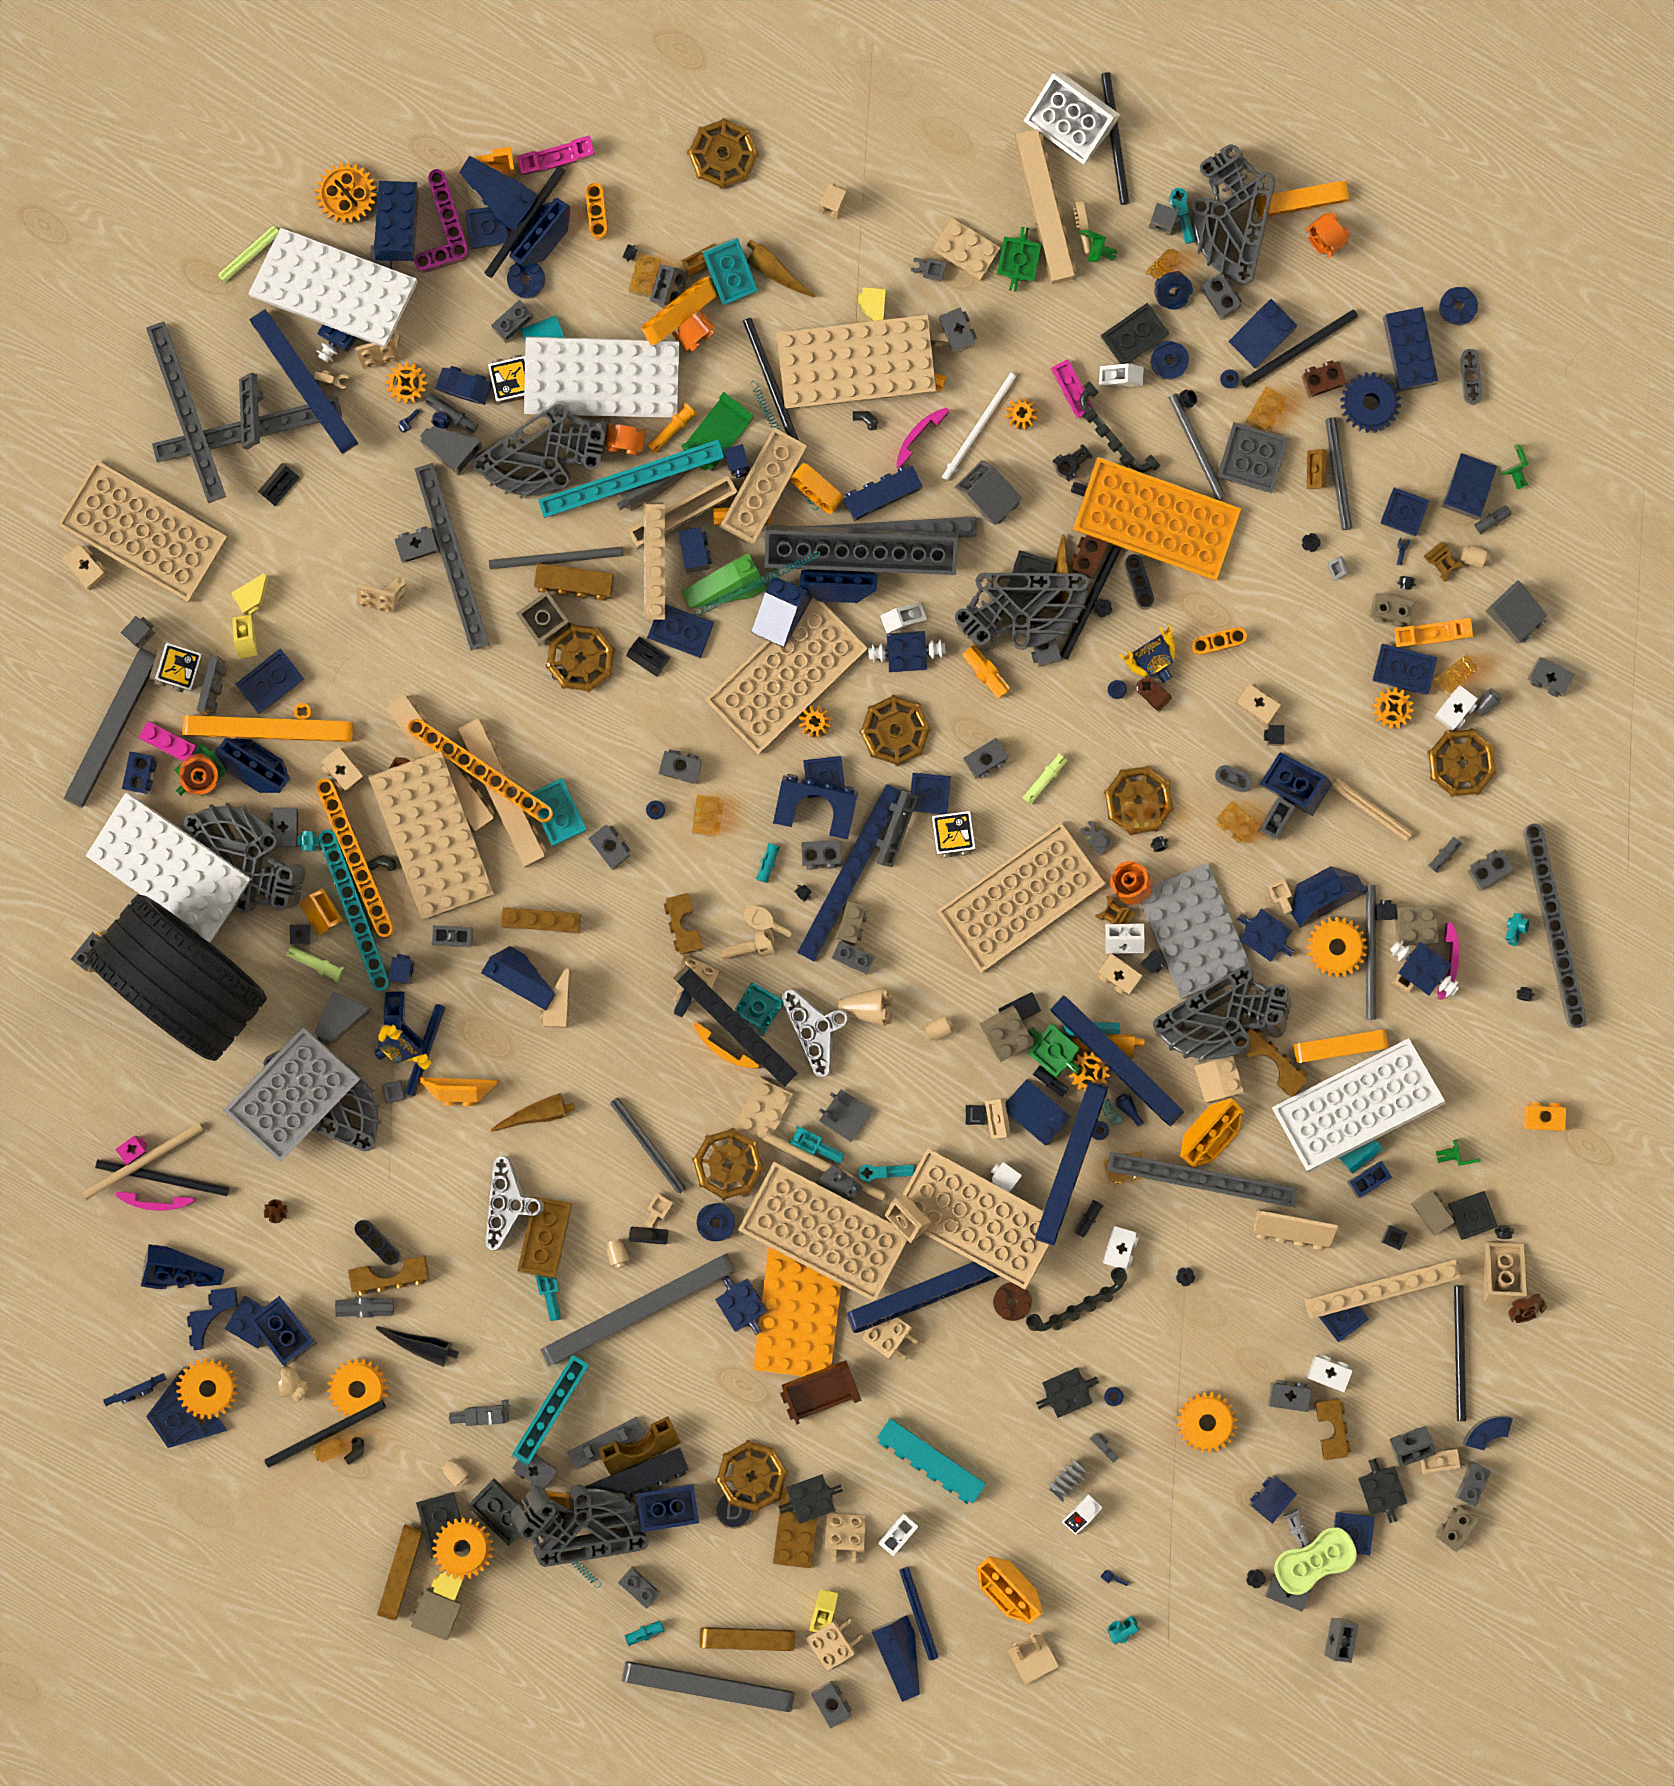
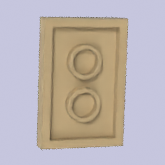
M951 218L933 247L932 252L981 281L999 252L1000 247Z

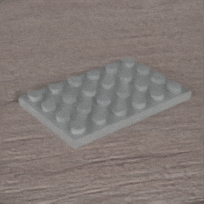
M1208 863L1153 885L1151 896L1141 904L1160 951L1165 958V963L1180 999L1205 989L1242 966L1249 967L1252 970Z
M303 1026L223 1111L281 1162L360 1080V1077Z

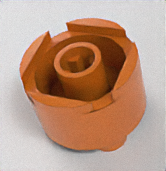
M1332 212L1322 214L1305 229V232L1310 234L1308 239L1312 246L1320 254L1324 252L1328 254L1327 258L1332 257L1348 243V237L1350 236L1349 231L1337 222L1338 218Z
M701 310L697 312L698 316L693 314L678 327V333L675 331L672 333V336L679 341V344L686 352L689 350L692 353L700 346L699 341L704 338L706 341L715 332L713 330L715 326Z
M608 424L605 447H607L609 452L620 453V450H626V454L638 456L639 452L642 453L646 430L641 429V432H638L636 427L615 424V428H612V424Z
M204 754L190 755L183 760L179 767L180 783L189 793L196 795L207 794L213 790L217 783V767L213 760ZM195 771L202 772V777H194Z
M1126 861L1119 864L1110 878L1113 891L1127 905L1142 903L1152 894V879L1146 869L1136 862Z

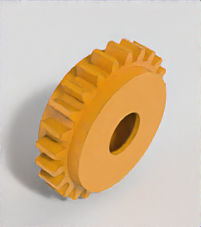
M1335 917L1333 922L1331 918H1327V923L1323 920L1320 921L1321 927L1315 925L1316 932L1310 931V935L1313 937L1306 940L1310 942V945L1306 946V949H1310V953L1307 956H1312L1313 958L1310 960V963H1316L1314 969L1316 970L1320 967V974L1326 971L1327 977H1330L1334 973L1335 978H1338L1339 973L1345 977L1346 971L1352 974V968L1358 970L1359 966L1357 963L1362 964L1364 962L1360 959L1361 956L1367 955L1363 952V949H1367V946L1363 945L1366 938L1361 939V935L1364 932L1358 933L1357 929L1359 926L1353 927L1352 920L1346 923V918L1339 921L1338 917ZM1337 939L1343 943L1344 951L1341 955L1337 956L1330 952L1329 944L1332 940Z
M203 1358L202 1363H200L196 1359V1365L193 1366V1364L189 1363L190 1369L183 1368L184 1376H178L182 1381L176 1382L180 1386L176 1393H181V1396L177 1399L184 1401L181 1407L187 1406V1413L191 1410L194 1411V1417L200 1414V1419H203L204 1415L211 1419V1414H214L217 1418L219 1417L218 1412L225 1414L224 1408H231L229 1405L230 1401L235 1402L232 1396L238 1394L236 1391H233L234 1388L238 1387V1384H233V1381L237 1378L230 1376L233 1371L226 1370L227 1364L220 1366V1360L214 1363V1358H211L209 1362H207L206 1358ZM205 1380L212 1381L215 1386L213 1394L208 1397L202 1396L199 1392V1386Z
M355 1358L354 1363H352L349 1359L347 1360L348 1365L341 1363V1369L337 1367L334 1369L337 1374L330 1375L333 1381L327 1383L331 1385L327 1392H332V1396L328 1397V1399L334 1400V1403L331 1405L332 1407L338 1406L337 1413L341 1410L344 1411L343 1417L347 1414L351 1416L380 1400L386 1403L383 1397H387L388 1393H385L384 1390L388 1389L389 1386L384 1385V1382L388 1379H382L384 1371L380 1373L377 1371L380 1367L379 1365L372 1367L373 1361L366 1364V1359H363L359 1363L358 1358ZM354 1381H360L365 1385L366 1389L362 1397H356L351 1393L350 1387Z
M1205 1391L1202 1392V1396L1195 1393V1399L1189 1396L1190 1402L1188 1404L1186 1402L1182 1403L1185 1408L1178 1409L1182 1413L1181 1416H1176L1180 1420V1423H1177L1176 1426L1181 1427L1178 1434H1184L1181 1440H1188L1187 1446L1189 1447L1193 1444V1450L1195 1451L1199 1447L1201 1453L1205 1449L1208 1450V1453H1211L1212 1448L1218 1452V1446L1220 1445L1225 1448L1224 1442L1231 1443L1229 1436H1235L1232 1429H1237L1233 1422L1238 1421V1419L1232 1416L1236 1411H1230L1233 1405H1226V1398L1221 1401L1220 1394L1213 1397V1392H1210L1209 1396H1206ZM1205 1414L1212 1415L1215 1420V1424L1210 1430H1203L1199 1426V1420Z
M462 1518L461 1522L454 1519V1524L448 1521V1527L442 1526L443 1532L436 1533L439 1539L433 1540L437 1544V1547H432V1550L437 1551L433 1558L439 1559L435 1564L442 1565L440 1571L447 1570L446 1575L448 1577L453 1573V1579H457L458 1575L461 1580H464L465 1576L472 1579V1574L478 1577V1571L485 1572L483 1566L490 1565L487 1561L488 1558H493L489 1554L490 1551H494V1548L489 1545L493 1543V1540H488L491 1534L484 1533L486 1527L479 1528V1522H476L474 1525L473 1519H470L468 1523L465 1518ZM461 1541L469 1542L471 1547L470 1553L465 1557H459L456 1554V1546Z

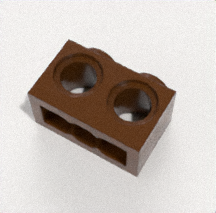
M1333 360L1323 363V367L1318 369L1315 366L1310 367L1301 376L1309 398L1343 387L1347 383L1340 362L1334 363ZM1330 370L1335 371L1337 378L1330 379L1327 372ZM1317 377L1319 384L1312 385L1309 378Z
M1086 535L1085 538L1081 537L1077 546L1080 548L1078 555H1073L1070 565L1073 566L1071 571L1084 574L1087 578L1093 579L1108 542ZM1093 542L1096 544L1097 550L1090 552L1086 545ZM1081 560H1087L1089 562V568H1080L1079 562Z

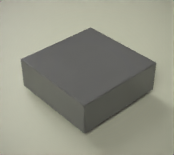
M401 1080L382 1085L386 1103L405 1099Z

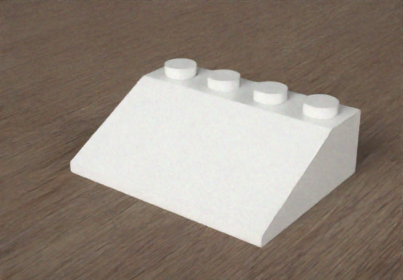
M1060 71L1052 74L1024 119V122L1034 129H1038L1039 133L1084 165L1112 130L1120 114Z

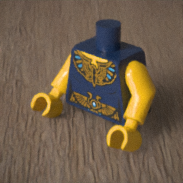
M1168 623L1166 631H1163L1161 626L1159 627L1162 635L1157 636L1134 652L1125 648L1127 651L1125 657L1119 654V657L1125 661L1133 673L1142 677L1148 676L1149 678L1157 674L1163 683L1172 678L1167 667L1174 663L1173 660L1176 654L1172 635L1173 630Z
M401 1019L391 1026H382L378 1035V1048L375 1050V1055L379 1060L387 1056L396 1064L402 1061H414L422 1069H428L432 1061L428 1060L426 1054H422L423 1040Z

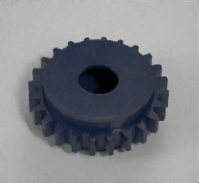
M1365 372L1363 378L1359 374L1357 375V381L1354 378L1350 380L1352 385L1346 384L1345 387L1348 391H1342V394L1345 396L1340 398V401L1344 402L1340 409H1345L1342 416L1349 417L1346 422L1352 421V428L1356 425L1359 426V432L1363 428H1365L1366 433L1370 429H1372L1373 433H1376L1377 428L1383 431L1384 425L1387 427L1391 425L1389 420L1392 422L1396 420L1393 415L1399 414V411L1396 410V408L1401 407V404L1397 403L1401 397L1396 396L1399 390H1393L1395 383L1389 384V378L1383 380V374L1376 377L1375 372L1371 376ZM1364 397H1374L1378 402L1377 408L1373 410L1367 409L1363 404Z

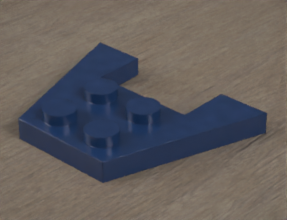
M183 1370L178 1373L146 1416L167 1448L227 1431L218 1417L214 1416L200 1426L192 1413L186 1412L188 1407H181L183 1400L177 1399L180 1393H176V1390L180 1389V1386L176 1382L182 1381L178 1376H184L185 1372Z

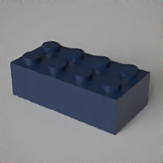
M379 181L374 240L376 260L414 261L419 196L417 182Z
M1423 307L1385 314L1383 322L1399 392L1436 385L1438 377Z

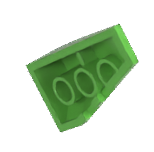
M748 553L684 589L682 593L690 608L702 607V605L706 606V604L708 606L709 602L713 605L712 601L714 604L720 603V601L723 603V599L725 602L750 599L767 588L765 584L760 586L761 581L759 578L761 576Z

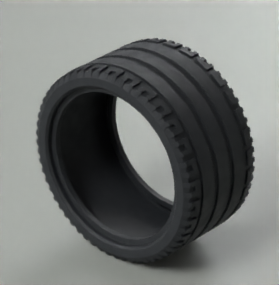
M137 894L130 901L131 904H128L121 912L120 918L116 919L107 929V934H103L94 945L95 948H91L86 958L90 966L106 983L153 1023L199 1056L207 1060L217 1061L223 1055V1051H226L232 1044L234 1037L238 1036L246 1027V1022L251 1021L259 1011V1007L264 1005L267 997L262 988L213 944L202 938L189 925L153 899Z

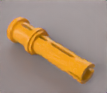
M685 403L684 408L677 415L674 414L672 416L673 420L647 446L656 454L680 428H685L686 424L698 414Z

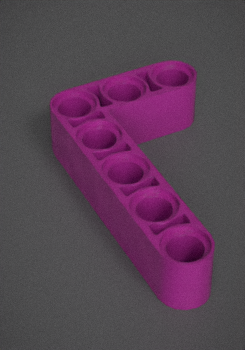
M439 169L432 170L429 173L428 180L448 244L420 252L415 256L414 264L417 270L422 273L462 262L469 256V250L446 176ZM439 175L443 179L440 183H434L432 181L433 178ZM442 193L448 195L445 201H439L438 197ZM448 211L454 213L451 219H445L444 214ZM456 229L459 231V235L457 237H450V231ZM457 248H464L465 251L462 255L458 256L455 254ZM445 253L446 259L438 261L436 259L437 255ZM421 259H427L428 264L421 267L418 265Z

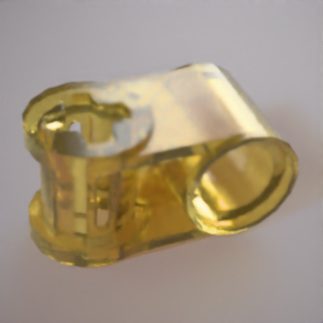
M1167 249L1145 273L1147 275L1150 274L1157 280L1165 274L1172 272L1179 263L1180 256L1178 251ZM1173 254L1176 257V261L1169 263L1165 257Z

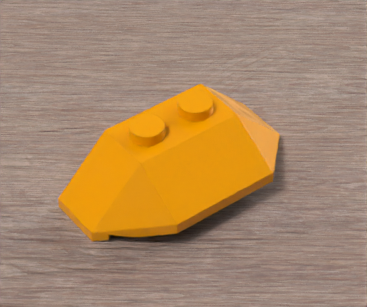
M420 1077V1082L438 1101H443V1105L455 1106V1102H463L462 1106H474V1103H479L499 1084V1080Z
M1232 1098L1209 1105L1184 1133L1180 1156L1193 1168L1213 1162L1239 1133L1244 1109Z
M988 1556L976 1567L980 1589L1006 1617L1030 1624L1043 1613L1037 1589L1010 1561Z

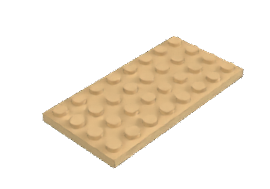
M928 315L777 333L784 406L786 409L937 392Z
M95 460L57 523V526L188 603L228 538L98 460Z
M813 596L785 648L766 640L705 699L710 707L757 755L775 740L803 710L807 709L868 649L822 601L816 600Z
M442 751L368 777L421 920L494 894Z
M1059 822L936 910V912L978 971L982 973L1101 888L1105 883L1063 824Z
M927 1148L903 1195L912 1199L916 1207L921 1212H924L931 1221L928 1229L923 1234L1027 1290L1050 1246L1035 1240L1044 1211Z
M773 1162L738 1229L740 1232L872 1301H876L907 1242V1239L892 1223L776 1162Z

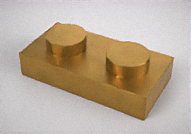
M715 243L681 260L690 276L707 267L702 251L716 246Z
M1327 450L1307 451V489L1326 488Z

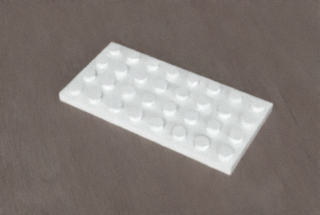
M280 228L248 294L257 300L386 348L418 281L411 276Z
M526 337L524 414H538L554 402L562 400L568 404V413L571 415L672 418L674 414L677 415L679 341L662 340L657 344L650 345L648 340ZM557 407L556 412H555L554 414H552V415H555V414H557L558 412H561V413L563 414V410H564V409H563V408L559 409V408Z
M128 792L124 794L86 857L139 894L145 895L165 907L208 942L213 941L252 880L248 875Z
M1408 1038L1272 1107V1110L1304 1168L1309 1173L1444 1105L1445 1100Z

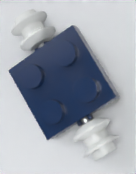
M322 325L317 334L329 341V344H321L323 349L322 351L317 350L319 353L318 357L326 363L328 361L333 362L332 355H338L334 347L337 346L348 352L357 337Z
M925 631L887 634L888 649L886 651L882 643L877 648L873 644L872 648H868L869 660L873 659V663L876 659H880L883 662L885 655L888 657L889 672L927 670L926 654L928 652L932 659H934L935 655H939L942 658V654H946L945 643H941V639L938 643H934L931 640L928 646H926Z
M1396 941L1390 949L1392 952L1391 956L1397 955L1398 962L1406 960L1397 972L1428 996H1430L1438 984H1440L1439 992L1442 990L1446 991V997L1449 995L1453 996L1459 988L1457 986L1458 981L1453 983L1451 976L1443 978L1452 966L1451 963L1422 942H1419L1411 954L1409 953L1410 946L1404 947L1402 945L1403 941L1400 943Z

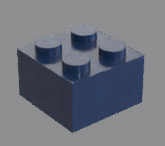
M701 527L678 531L686 573L708 570V564H712L710 551L705 550V546L708 545L706 531L702 532Z

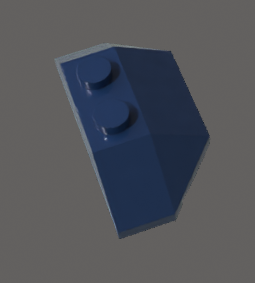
M555 198L552 202L542 205L511 250L509 257L521 266L544 261L568 232L571 207L559 198Z
M801 570L800 587L818 601L858 603L877 591L878 574L867 571Z
M226 737L215 751L227 773L259 793H280L290 781V776L287 773L283 760L251 739H231Z
M1330 866L1297 884L1290 913L1299 928L1366 893L1367 890L1358 875Z

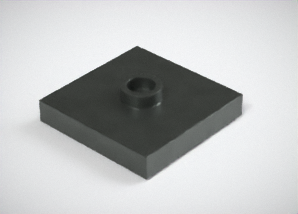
M1485 1191L1448 1203L1449 1209L1454 1215L1453 1220L1461 1240L1498 1227Z

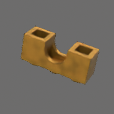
M685 893L666 898L667 903L663 905L666 915L670 914L672 920L668 924L671 933L676 935L677 940L673 941L676 952L680 951V954L683 955L702 950L703 946L699 931H686L681 926L683 916L693 912L689 894Z
M1338 1398L1316 1401L1317 1421H1330L1334 1426L1333 1435L1328 1439L1320 1440L1323 1459L1331 1460L1348 1457V1452H1351L1349 1441L1345 1439V1433H1348L1346 1421L1343 1422L1342 1414H1345L1343 1402H1340Z

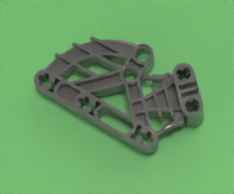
M1229 144L1219 150L1220 153H1215L1214 157L1210 156L1200 165L1201 173L1209 178V184L1216 201L1198 198L1193 202V228L1199 246L1198 253L1202 252L1207 259V266L1211 264L1222 275H1226L1243 284H1248L1253 281L1275 187V178L1269 172L1259 173L1256 171L1255 167L1243 158L1242 150L1236 145ZM1232 150H1234L1237 153V155L1233 156V158L1229 156L1230 152L1233 153ZM1211 165L1214 168L1213 172L1210 171L1209 174V172L1207 171V167H1210ZM1244 169L1258 176L1257 179L1246 186L1244 180L1248 178V175L1242 176L1241 171ZM1266 176L1271 180L1270 183L1266 184L1265 188L1269 190V193L1259 191V188H1264V183L1261 180L1265 179ZM1223 183L1226 187L1222 191L1227 192L1231 190L1234 194L1220 202L1218 186ZM1264 194L1267 197L1263 220L1259 224H1254L1253 214L1256 200L1259 195ZM1252 200L1245 234H1243L1231 213ZM1200 202H1205L1207 205L1204 212L1197 210V205ZM1218 206L1225 207V213L1222 216L1216 215V208ZM1210 218L1216 219L1213 235L1211 232ZM1220 223L1228 234L1224 253L1216 244ZM1251 225L1256 228L1261 227L1260 231L1256 229L1255 235L1258 236V240H1254L1253 243L1249 239V235L1254 233V229H1250ZM1231 241L1240 253L1238 263L1228 258ZM1242 263L1252 265V268H1247V273L1250 276L1249 278L1246 277L1245 280L1240 276L1246 269L1245 266H1242Z
M558 400L477 454L473 460L472 467L491 482L489 484L491 487L495 485L505 490V495L508 493L519 494L520 499L527 495H542L557 489H563L568 486L571 479L570 472L563 463H583L589 470H594L599 466L604 451L607 424L600 419L593 421L591 424L588 420H583L577 416L574 417L568 413V404L565 401ZM557 407L559 409H564L563 414L561 412H558L557 414H555L553 418L552 414L556 412ZM541 417H546L549 420L547 426L531 436L526 435L523 431L525 427ZM569 417L574 420L573 422L580 425V429L573 430L574 425H571L570 430H563L565 418ZM549 430L545 453L522 449V447ZM518 436H520V439L517 440L516 444H509L510 438L513 441L517 439ZM560 446L566 449L567 455L569 451L574 452L575 457H567V459L561 460L558 457ZM489 457L484 466L478 465L479 460L482 462ZM547 459H552V460H554V461H555V466H553V467L547 466V465H546V460H547ZM507 462L517 465L505 471L497 464ZM523 466L537 468L526 477L512 474ZM542 471L546 474L545 476L535 477ZM564 475L566 482H559L556 476Z
M980 573L975 580L978 588L976 596H973L966 609H959L955 613V621L959 630L964 635H967L968 639H971L972 643L981 651L989 650L993 644L992 638L997 639L999 635L1008 632L1007 630L1013 628V643L1017 649L1025 650L1028 647L1039 646L1061 635H1068L1066 630L1072 624L1078 623L1076 619L1082 609H1086L1084 603L1089 589V581L1084 574ZM993 578L995 579L996 587H993ZM983 579H987V582H989L986 583L985 587L980 583L983 582ZM1001 579H1026L1028 581V585L1025 587H1000L998 583ZM1031 579L1034 580V583H1040L1041 580L1043 579L1044 582L1047 583V584H1044L1043 587H1040L1039 584H1034V583H1033L1034 588H1031V587H1032ZM1070 579H1072V583H1073V584H1072V588H1070V582H1069ZM1079 580H1082L1084 583L1082 588H1078L1077 583H1079ZM981 592H983L992 601L987 604L983 600L981 602L983 607L978 608L976 605ZM1006 593H1033L1038 595L1021 610ZM1061 594H1069L1066 604H1051ZM1044 610H1061L1053 619L1037 618ZM1004 612L1013 623L997 628L995 625L998 621L1001 624L1003 623L1000 617ZM1025 617L1027 622L1024 625L1017 624V619ZM1031 624H1044L1040 627L1031 629ZM1019 636L1027 638L1024 644H1018L1016 639ZM982 637H986V639H984V642L980 641L982 640Z
M226 803L225 806L217 807L210 804L209 808L185 817L184 826L189 835L213 852H216L217 855L233 866L234 864L227 852L244 856L242 872L252 878V880L234 906L237 912H250L259 904L261 906H273L276 910L288 909L298 905L301 892L296 890L303 887L298 884L304 882L305 870L302 865L293 864L286 866L283 862L279 863L272 857H267L268 854L280 847L282 838L279 833L273 832L262 819L248 812L243 805L240 808L232 807L229 803ZM217 823L224 836L215 834L210 825ZM228 824L236 826L244 841L235 838ZM270 836L274 840V844L272 846L268 843V838ZM254 846L258 848L257 856L253 854ZM263 859L273 866L272 869L271 867H264L262 872H260ZM258 889V895L260 896L266 893V899L255 901L256 890Z
M1242 966L1158 1016L1153 1022V1027L1156 1035L1169 1045V1050H1177L1183 1054L1185 1059L1189 1057L1199 1058L1198 1062L1200 1063L1208 1059H1222L1236 1054L1244 1055L1251 1049L1249 1036L1244 1029L1265 1030L1267 1028L1269 1035L1274 1038H1279L1284 1034L1287 1025L1286 1020H1288V1014H1290L1291 999L1285 985L1277 984L1273 987H1267L1262 983L1259 984L1254 981L1252 970L1249 967ZM1227 985L1233 986L1229 991L1225 992L1219 997L1213 1000L1207 999L1210 995L1222 989L1223 987ZM1253 985L1263 991L1262 995H1258L1257 990H1254L1253 995H1248L1250 987ZM1230 1000L1226 1017L1208 1014ZM1244 1013L1248 1015V1019L1251 1022L1253 1017L1256 1018L1257 1022L1241 1025ZM1231 1025L1237 1026L1233 1031L1227 1030ZM1184 1027L1193 1029L1187 1034L1179 1031ZM1205 1032L1214 1033L1204 1040L1195 1039ZM1241 1040L1246 1041L1244 1046H1238L1237 1043Z
M276 1051V1052L270 1054L269 1056H267V1057L265 1058V1060H264V1063H263L264 1066H265L279 1051ZM347 1065L360 1077V1080L350 1089L351 1092L348 1091L346 1095L356 1098L360 1112L343 1105L342 1100H340L330 1110L332 1117L325 1115L322 1118L325 1119L323 1123L326 1125L333 1123L335 1130L328 1132V1127L322 1126L321 1129L318 1128L322 1119L312 1130L366 1152L374 1147L378 1124L382 1122L378 1120L377 1107H380V1104L375 1102L372 1093L375 1090L368 1086L358 1072ZM346 1111L361 1117V1129L352 1126ZM358 1133L361 1134L359 1138L362 1140L366 1137L369 1138L371 1145L364 1147V1142L360 1140L357 1141V1144L354 1143Z
M577 1484L569 1491V1509L567 1506L557 1504L555 1500H550L545 1489L541 1486H536L527 1493L526 1498L528 1502L524 1499L521 1500L524 1507L518 1504L511 1512V1519L520 1536L524 1540H531L536 1545L533 1552L539 1564L543 1567L642 1551L649 1545L648 1537L645 1532L641 1531L639 1513L635 1509L636 1503L627 1501L623 1493H613L601 1489H586L583 1485ZM558 1511L568 1513L565 1515L564 1518H562L561 1514ZM613 1514H615L614 1516H608V1517H602V1518H600L601 1516H607V1515H613ZM626 1526V1528L615 1529V1527ZM583 1527L593 1533L576 1536ZM540 1536L543 1539L541 1543H539L538 1537Z

